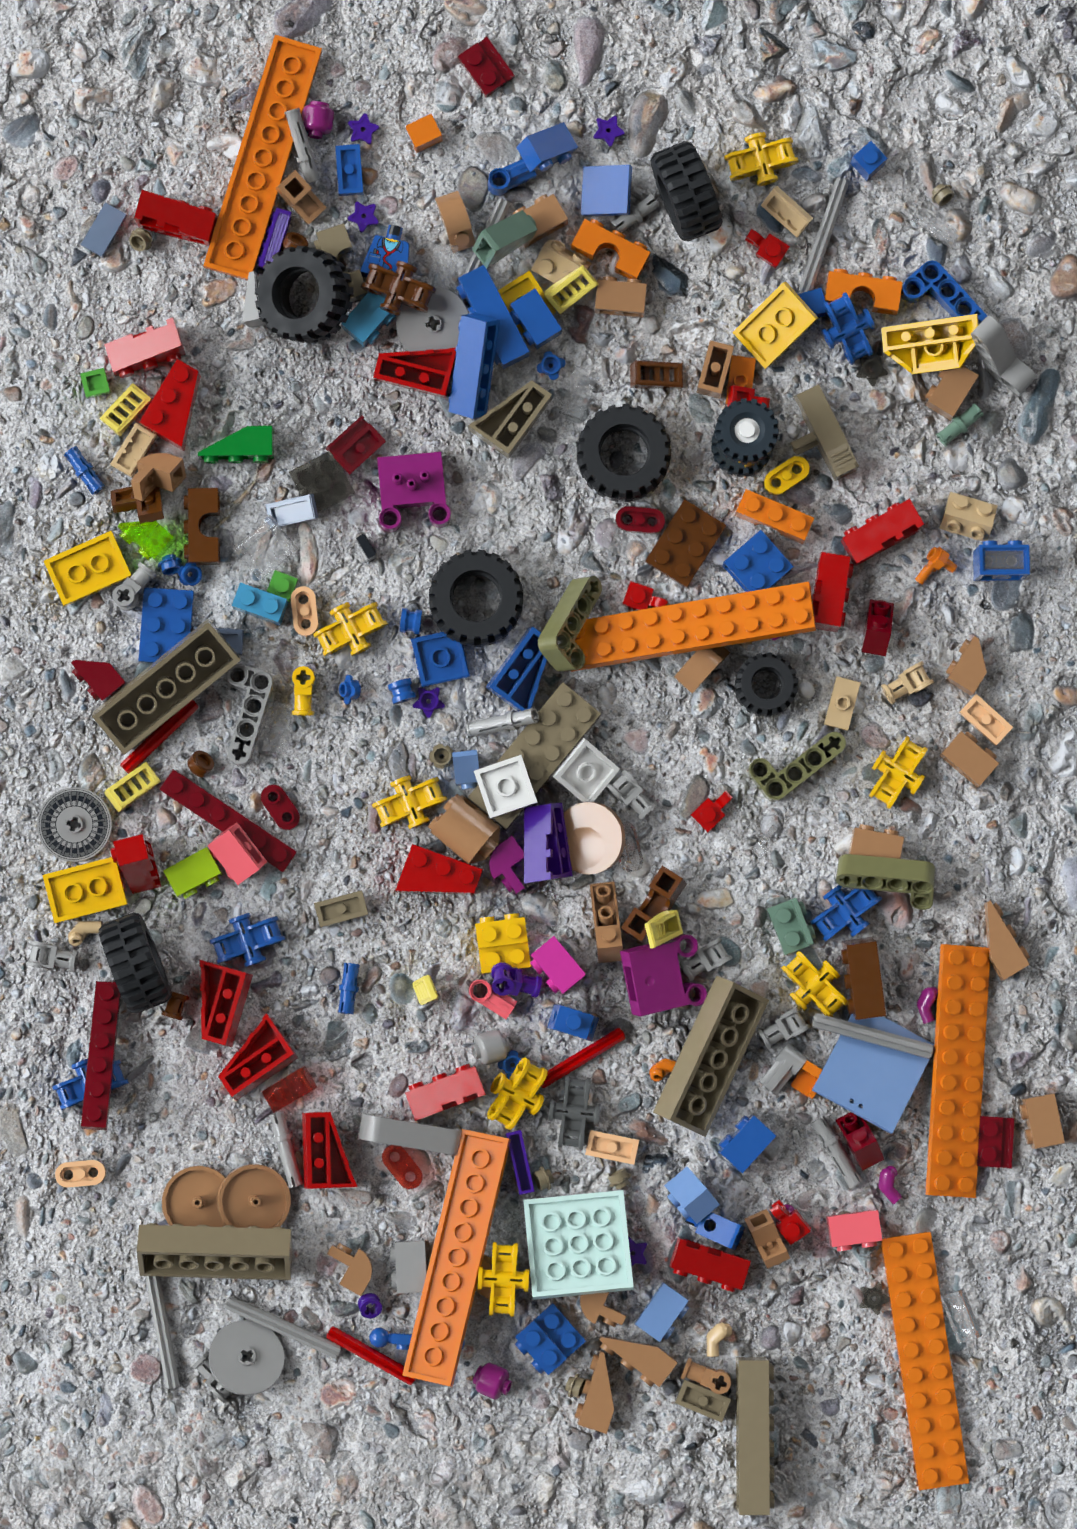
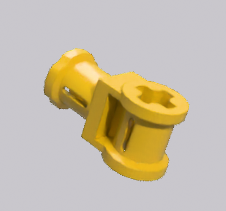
M301 666L296 668L292 674L295 697L292 715L314 716L311 702L315 676L310 668ZM301 672H306V675L311 677L310 680H306L304 685L301 684L300 680L296 679L297 676H301Z

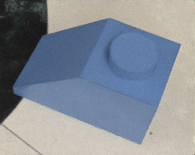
M477 750L452 752L456 786H461L462 790L475 789L478 783L474 771L479 769Z

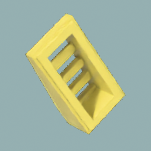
M582 265L544 291V295L558 313L562 314L599 285V283ZM582 274L589 284L584 285L578 276ZM573 280H574V281L578 284V286L581 288V289H579L578 291H577L576 288L571 284V282H572ZM567 286L573 294L569 296L563 288ZM558 292L565 298L563 301L556 295Z
M132 383L100 417V420L117 435L121 436L152 398ZM134 393L143 401L139 404L130 395ZM126 400L136 407L133 411L124 404ZM120 407L129 414L127 418L117 411ZM113 415L122 421L120 425L111 419Z
M145 762L106 789L104 794L117 812H121L161 781L149 764ZM143 772L151 783L147 785L139 773ZM132 778H135V780L141 786V790H138V788L132 782ZM124 784H126L128 788L131 790V792L133 793L132 796H130L128 792L125 790V788L123 787ZM116 790H118L122 797L125 799L124 802H122L118 795L115 793Z
M677 910L663 911L645 923L650 948H655L683 934Z
M430 975L423 976L413 982V988L421 1005L438 1000L439 996Z

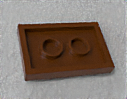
M684 499L645 560V563L687 589L726 525Z

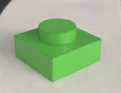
M105 368L80 373L87 399L111 393Z
M275 570L267 592L283 597L290 603L291 594L296 588L298 579Z

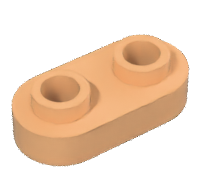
M305 586L298 587L291 594L293 626L299 635L308 637L317 631L319 625L316 596L310 588ZM301 596L308 597V602L306 604H301L299 602V598ZM304 620L311 622V626L307 629L302 627Z
M98 1160L65 1162L60 1164L55 1171V1179L63 1187L97 1185L106 1177V1168ZM93 1167L98 1170L96 1177H92L89 1174L90 1169ZM66 1170L73 1172V1177L70 1180L64 1176Z

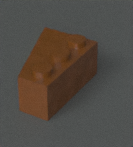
M872 937L842 941L841 959L842 964L846 966L847 972L844 975L845 988L846 990L849 989L851 999H847L849 1014H853L856 1020L886 1016L877 941Z

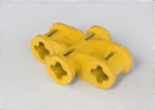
M765 132L745 137V143L749 145L748 149L734 151L724 156L725 161H728L731 171L730 180L737 181L757 175V186L775 183L779 179L774 174V170L790 167L799 162L792 148L793 139L788 137L766 144Z
M346 602L329 612L331 616L335 617L337 622L323 627L313 634L314 638H318L324 650V657L337 652L347 645L352 650L350 652L351 656L358 655L371 647V644L367 643L365 636L388 625V622L383 620L377 608V602H373L354 613L349 608L351 606L350 603ZM370 613L373 615L376 622H373ZM342 614L345 615V617H346V619H347V621H348L347 623L345 622V620H344ZM326 636H328V638H329V640H330V642H331V645H329V643H328V641H327V639H326ZM353 636H356V638H357V640H358V642H359V645H357V643H356V641H355V639H354Z
M906 736L893 758L886 755L885 750H882L871 769H878L883 774L873 787L869 797H876L887 804V808L890 809L903 787L908 788L910 793L914 795L925 776H919L913 771L924 757L928 748H921L910 741L909 736Z
M411 775L391 782L390 786L394 787L397 794L372 804V807L376 808L380 817L381 828L406 817L409 822V829L429 822L430 820L428 817H425L423 810L448 800L447 796H443L438 784L439 778L429 779L414 787L410 782L412 779ZM402 786L405 787L408 796L405 795ZM430 788L433 789V792L436 796L435 798L433 797ZM384 807L387 808V811L390 815L389 817H387ZM412 809L415 810L417 819H415Z
M798 951L796 953L797 956L787 966L783 965L781 967L782 971L799 987L795 993L791 992L789 996L804 1011L807 1009V1005L813 1001L824 1015L833 1017L843 1005H847L846 998L830 984L835 978L838 979L840 977L839 973L826 960L822 962L823 966L817 970ZM801 963L802 965L794 972L793 970ZM826 973H828V975L820 981V979H821ZM808 990H810V992L802 999V996H803ZM836 999V1002L828 1008V1006Z
M524 1057L519 1061L509 1079L502 1072L494 1078L490 1088L493 1094H499L491 1104L487 1118L491 1121L497 1120L504 1124L506 1129L511 1130L515 1127L525 1109H528V1113L535 1115L544 1102V1096L540 1093L536 1094V1092L546 1079L547 1069L544 1067L538 1068L531 1064L529 1059Z
M493 1242L492 1270L479 1267L478 1290H481L483 1287L491 1288L489 1316L497 1313L509 1314L510 1317H514L515 1289H523L524 1292H528L529 1269L516 1271L518 1243L498 1245L497 1242ZM499 1253H511V1255H500ZM485 1278H497V1280H489ZM510 1279H522V1281H511ZM496 1304H508V1306H499Z

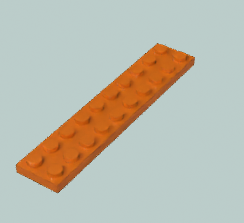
M279 35L274 36L203 264L204 268L248 281L249 272L255 270L278 196L276 187L283 180L294 144L284 112L300 108L302 117L322 54V48Z
M808 581L587 619L575 639V642L585 655V664L579 670L816 631L811 587Z
M940 945L925 1195L976 1198L979 1123L982 1104L990 971V950L987 947Z
M461 1129L459 1148L454 1158L402 1374L405 1377L453 1387L477 1287L479 1267L482 1266L510 1143L509 1138Z
M931 1232L882 1238L881 1247L918 1490L967 1484L969 1479Z

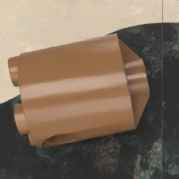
M456 794L443 807L446 812L436 816L428 828L431 829V833L468 864L486 860L499 845L500 826L466 797Z

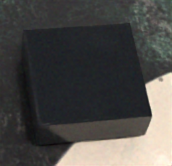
M366 535L358 536L356 541L369 562L375 560L377 554Z

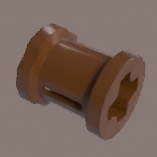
M171 991L172 997L167 1002L166 1008L162 1011L161 1015L182 1021V1011L185 1002L189 1000V996Z

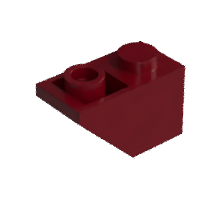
M869 600L861 652L886 657L892 632L894 603L883 600Z
M73 660L71 662L74 666L72 673L80 682L85 680L90 688L87 691L96 702L99 699L106 702L127 685L110 663Z
M850 1112L835 1120L862 1171L885 1160L876 1138L863 1118Z

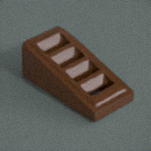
M635 360L630 365V388H683V363ZM640 369H643V380H641ZM650 369H653V380H650ZM660 369H663V381H660ZM670 369H673L674 382L670 381Z

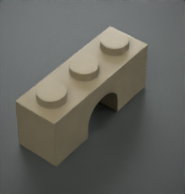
M344 223L316 232L318 240L313 241L315 248L332 254L336 257L337 261L344 254L353 252ZM360 269L353 272H344L350 274L352 280L349 283V287H353L354 295L350 296V302L362 300L366 296L367 291L361 288V284L364 281Z

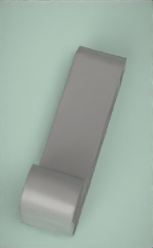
M988 315L971 333V337L988 373L1013 393L1020 396L1037 378L1036 374L1027 365L1016 358L1004 328L996 319Z
M236 664L226 672V677L233 687L246 691L229 746L228 756L233 764L245 766L252 759L273 691L274 682L272 677L265 671ZM234 671H244L245 677L241 682L232 681ZM266 677L269 683L265 689L256 688L255 682L258 678ZM254 700L261 703V709L257 713H251L248 710L249 703ZM246 724H251L254 727V732L249 737L241 735V728ZM238 739L250 743V746L244 744L243 752L246 754V757H241L240 761L234 755L235 751H240L242 745L240 742H237Z
M362 1114L358 1139L457 1155L462 1131Z

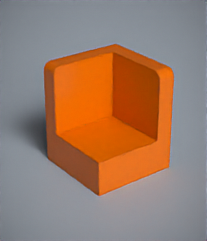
M432 114L406 125L407 133L416 153L443 141L442 134Z
M807 1060L792 1081L791 1087L808 1098L813 1099L816 1092L812 1091L822 1069Z

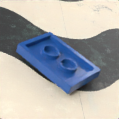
M144 588L139 662L154 663L191 633L194 591Z

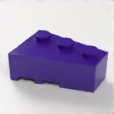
M562 803L524 808V883L573 877Z

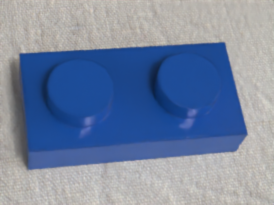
M360 144L335 146L339 196L364 195Z

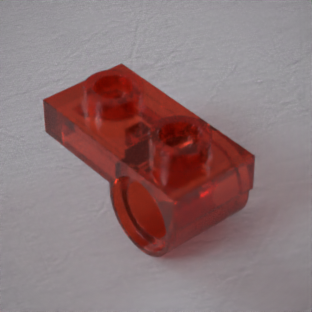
M303 1066L261 1092L273 1113L318 1087L306 1066Z

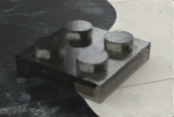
M330 451L289 471L301 496L314 494L317 513L355 495V491L343 468L334 459Z

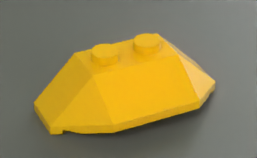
M978 314L882 327L883 352L911 374L962 368L975 348L971 333L979 325Z

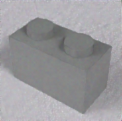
M425 1240L395 1242V1247H390L391 1263L396 1262V1273H391L392 1288H397V1293L422 1292L427 1274Z

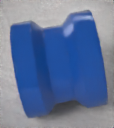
M402 608L400 632L412 631L414 634L419 635L422 610L413 612L409 611L408 608Z
M411 678L402 679L387 685L389 691L393 694V705L416 698L415 692L411 689Z

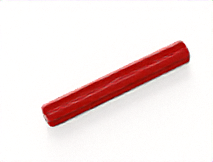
M191 700L165 721L120 764L121 767L128 774L135 770L199 708L198 704Z
M615 1029L549 1069L541 1087L546 1088L625 1040L626 1036L622 1029Z
M332 1326L328 1331L326 1337L332 1342L408 1385H412L416 1379L402 1376L404 1370L402 1364L335 1326Z

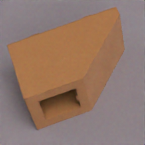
M976 636L970 641L968 639L964 641L959 649V652L962 653L961 657L957 662L953 660L946 670V673L949 674L946 681L970 696L975 693L987 673L979 638Z

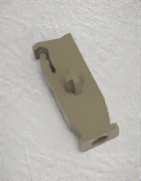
M818 384L793 396L810 431L809 434L790 442L796 456L817 446L834 481L857 471L859 465L820 385Z

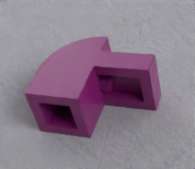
M513 836L503 841L494 849L490 857L489 867L492 878L495 880L503 875L504 879L501 880L509 893L514 890L517 895L525 887L511 868L524 859V851Z

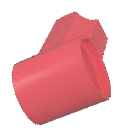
M482 979L474 980L468 988L469 995L474 1001L482 1004L505 1020L518 1002L508 995L496 994L492 989V985ZM479 983L484 984L487 988L486 995L481 998L473 994L474 986Z

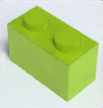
M208 847L163 870L178 898L183 896L184 899L197 894L198 891L196 889L204 884L206 887L216 884L220 881L218 877L223 875Z

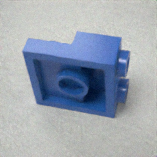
M554 1303L549 1305L515 1335V1338L518 1340L515 1343L516 1347L523 1355L529 1353L534 1359L531 1364L540 1374L545 1371L547 1375L552 1373L586 1342Z

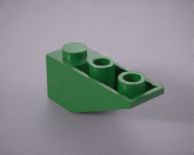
M246 426L199 451L198 457L200 460H204L206 464H217L219 460H228V463L239 464L243 463V459H253V463H268V459H274L273 427Z

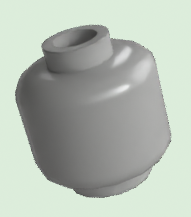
M491 1030L478 1034L475 1037V1044L471 1045V1050L475 1059H479L484 1065H490L504 1061L507 1053L510 1052V1044L505 1033L501 1034L499 1030Z

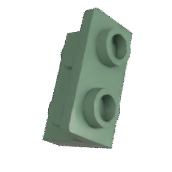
M793 898L767 908L784 956L814 944L813 939L816 938L812 925H807L804 916L807 915L802 901L798 902L797 898Z

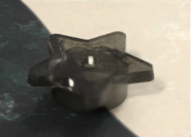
M880 355L873 359L860 358L862 368L856 374L857 378H866L871 386H875L878 377L888 374V371L881 365Z
M878 1282L872 1288L863 1286L860 1288L863 1300L859 1308H871L876 1315H879L881 1306L890 1302V1297L882 1292L881 1282ZM873 1296H876L875 1301L872 1300Z

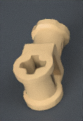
M923 661L903 671L902 674L898 675L897 680L888 685H881L883 693L891 705L895 703L896 699L905 694L909 696L935 683L924 670ZM900 686L902 687V688L896 690L895 692H893V690H895L896 688H898V687H900Z

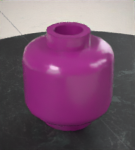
M311 101L310 105L304 107L302 120L308 137L322 139L323 135L331 133L334 111L329 108L328 103Z
M491 1362L486 1363L484 1366L480 1365L473 1378L476 1391L494 1400L499 1399L503 1394L507 1395L512 1385V1381L509 1380V1371Z

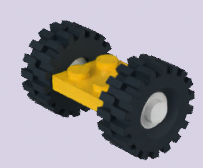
M747 398L741 399L739 402L735 400L728 407L726 406L719 415L711 441V453L713 452V459L715 462H718L719 468L728 471L727 474H736L737 477H743V475L751 476L753 473L761 471L769 462L777 442L779 429L777 418L775 419L772 409L766 408L767 405L762 402L760 404L756 399L747 401Z

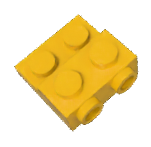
M519 913L504 915L505 920L495 921L494 916L479 918L480 923H476L475 927L482 974L491 973L492 967L501 962L510 964L518 969L531 967L525 917L520 918Z

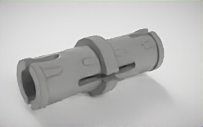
M649 194L648 197L637 205L630 206V215H621L612 221L613 228H617L616 231L623 233L635 223H641L643 217L660 207L658 201H654L655 197Z

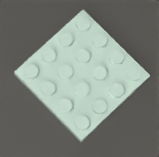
M623 1190L523 1200L533 1300L634 1290Z

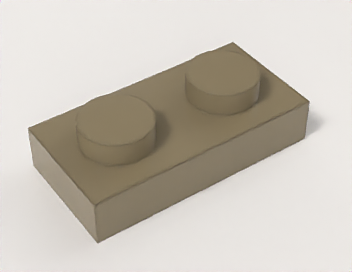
M362 890L314 903L320 928L369 915Z
M684 1379L675 1403L722 1423L731 1398L716 1394L710 1389Z

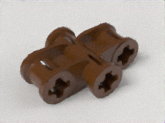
M397 261L396 272H393L379 265L369 264L368 268L370 271L365 283L361 284V288L369 293L385 298L384 303H381L379 306L380 309L394 315H400V307L403 304L420 312H428L429 308L427 306L432 293L436 292V288L427 283L412 279L413 273H416L418 270L415 266Z

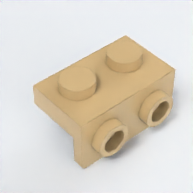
M549 239L543 245L531 270L555 284L582 265L588 270L592 263L587 261V257L583 254L573 253L566 249L565 244ZM581 274L578 278L582 281L584 276ZM574 280L571 282L577 290L578 284ZM567 286L563 288L566 291L572 293Z
M950 492L939 528L974 540L987 541L993 527L998 505Z

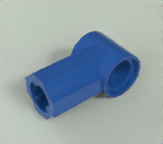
M521 159L504 168L492 170L488 178V190L495 196H502L508 190L536 178L537 174L535 171L530 173L524 160ZM495 178H502L505 184L503 186H496L492 181Z

